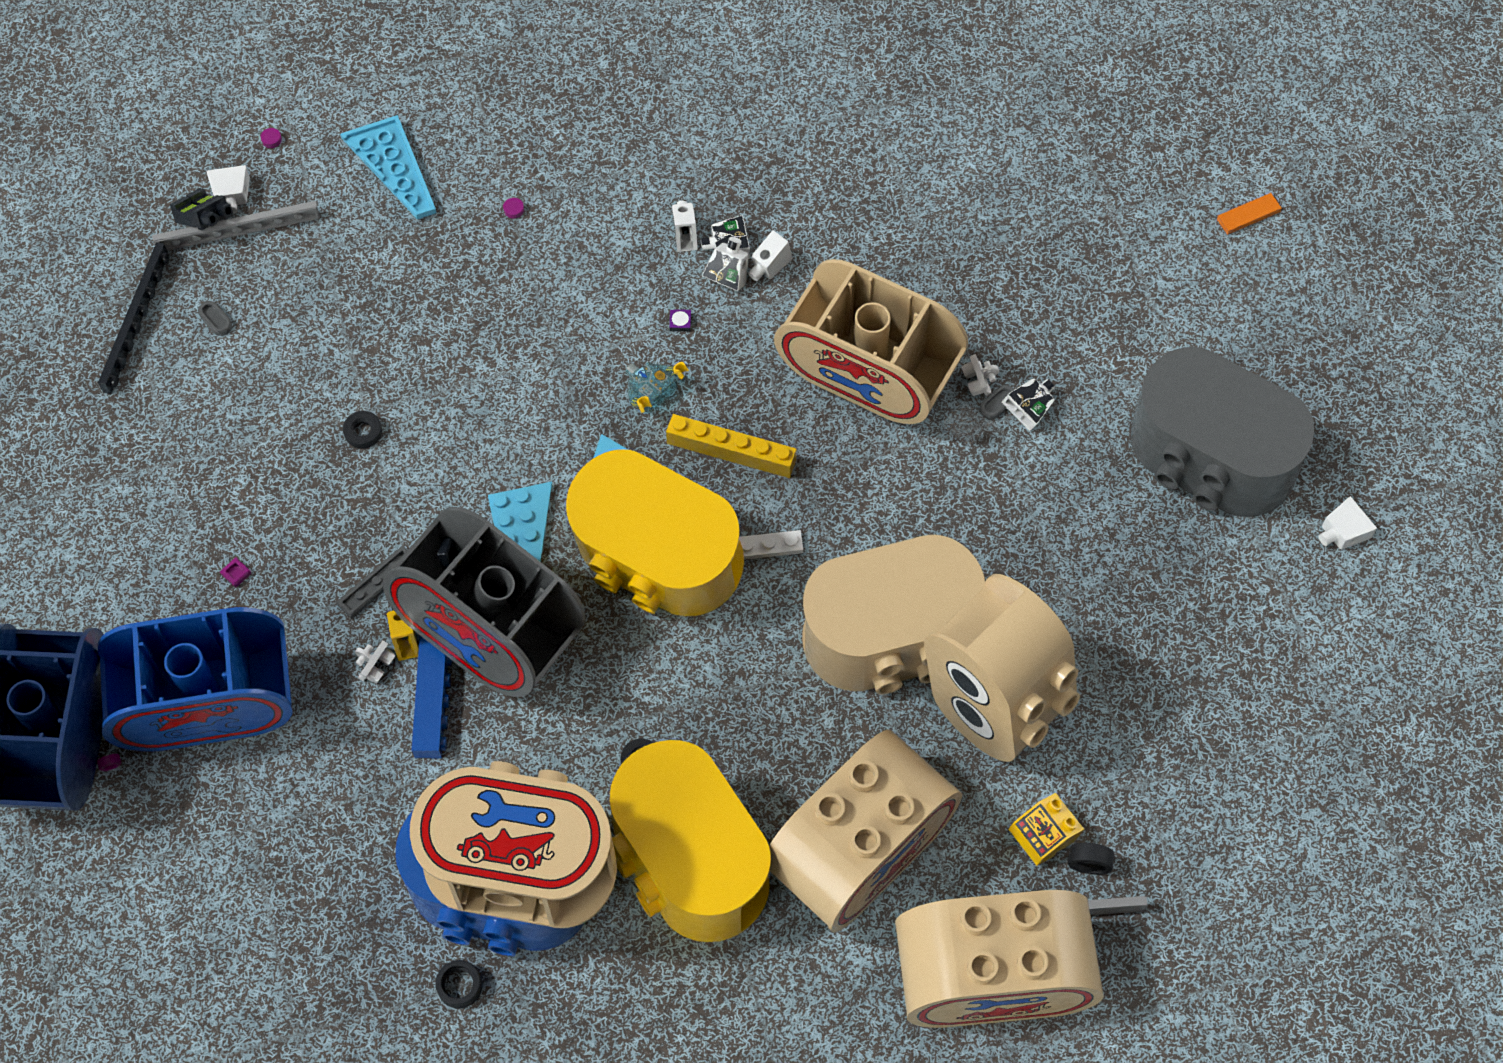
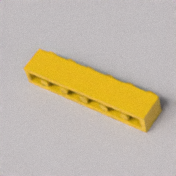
M676 414L672 415L666 430L667 444L786 478L791 477L796 463L797 448Z

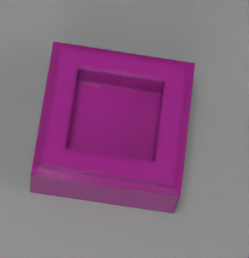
M236 557L220 571V574L235 588L252 574Z

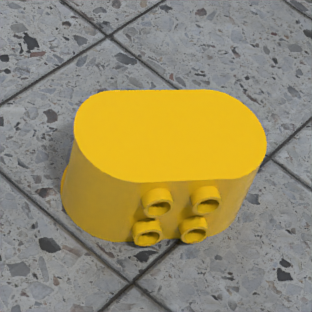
M625 449L612 450L598 455L584 465L574 477L567 494V517L580 554L590 569L597 573L594 581L599 586L612 593H617L620 586L634 593L632 602L648 613L655 614L658 607L671 614L680 616H698L709 613L723 605L735 592L743 574L744 553L739 540V523L736 513L729 502L723 497L638 452Z
M665 740L644 746L631 754L617 770L610 789V808L614 829L612 840L617 869L625 879L635 873L637 877L634 878V881L639 889L636 892V896L647 915L652 917L660 912L666 923L680 935L695 941L717 942L742 933L759 917L769 895L768 873L771 855L768 842L712 758L699 746L686 741Z

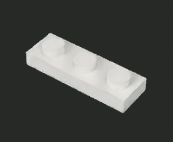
M801 530L739 537L743 548L744 560L803 553Z

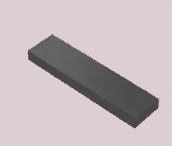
M402 545L336 602L337 606L351 619L354 618L384 592V576L407 552V549Z

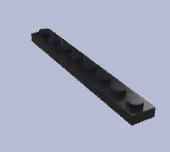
M156 242L99 378L98 384L103 393L111 394L113 388L117 387L120 371L125 368L128 352H131L133 349L135 335L140 332L142 318L148 313L149 301L155 296L156 284L161 281L164 265H167L170 255L163 243Z

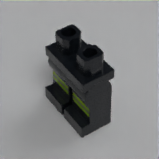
M199 188L186 195V197H182L170 204L175 223L198 227V230H204L209 226L212 227L218 221L233 215L231 204L227 203L225 196L208 195L203 188Z

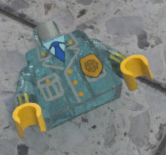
M647 362L642 368L637 367L634 363L630 364L625 373L631 377L628 380L629 388L627 391L631 406L640 409L641 413L646 410L650 414L678 388L676 377L678 376L679 379H683V372L689 371L685 363L679 362L675 366H666Z

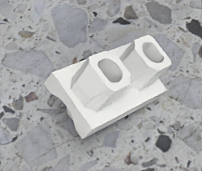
M976 354L970 356L971 362L961 366L967 379L975 375L977 376V380L968 383L969 390L973 396L982 393L989 396L992 392L987 378H989L990 382H995V376L999 373V368L997 365H991L989 361L984 362L985 368H983Z
M382 640L373 655L370 654L373 647L367 644L365 649H356L355 654L359 658L355 663L362 666L364 661L368 662L358 676L360 680L364 681L366 678L371 682L378 683L384 672L375 667V663L379 660L386 666H389L396 656L387 648L388 643Z

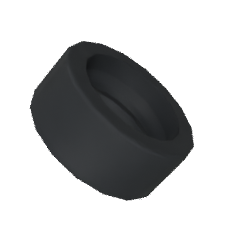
M1087 842L1075 843L1070 846L1068 866L1071 869L1092 875H1105L1113 870L1114 851L1109 847Z
M453 960L439 970L435 979V988L441 1001L447 1006L461 1009L473 1005L482 992V979L477 968L470 962ZM455 971L467 972L473 980V987L470 993L462 998L451 997L445 990L447 977Z

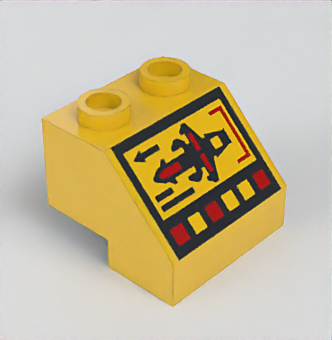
M1056 793L1039 801L1014 821L1009 828V831L1036 866L1051 859L1057 852L1073 844L1084 830Z

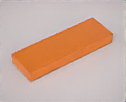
M1269 193L1218 215L1217 221L1228 235L1281 212L1282 208L1272 193Z

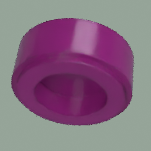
M267 128L261 133L260 138L266 148H276L282 142L281 134L276 128Z
M509 198L503 204L504 213L509 218H519L524 213V205L519 198Z
M110 754L97 760L100 771L115 769L122 763L119 754Z

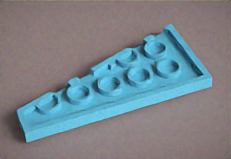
M398 115L340 134L341 139L416 219L437 213Z
M552 481L488 495L494 526L541 562Z

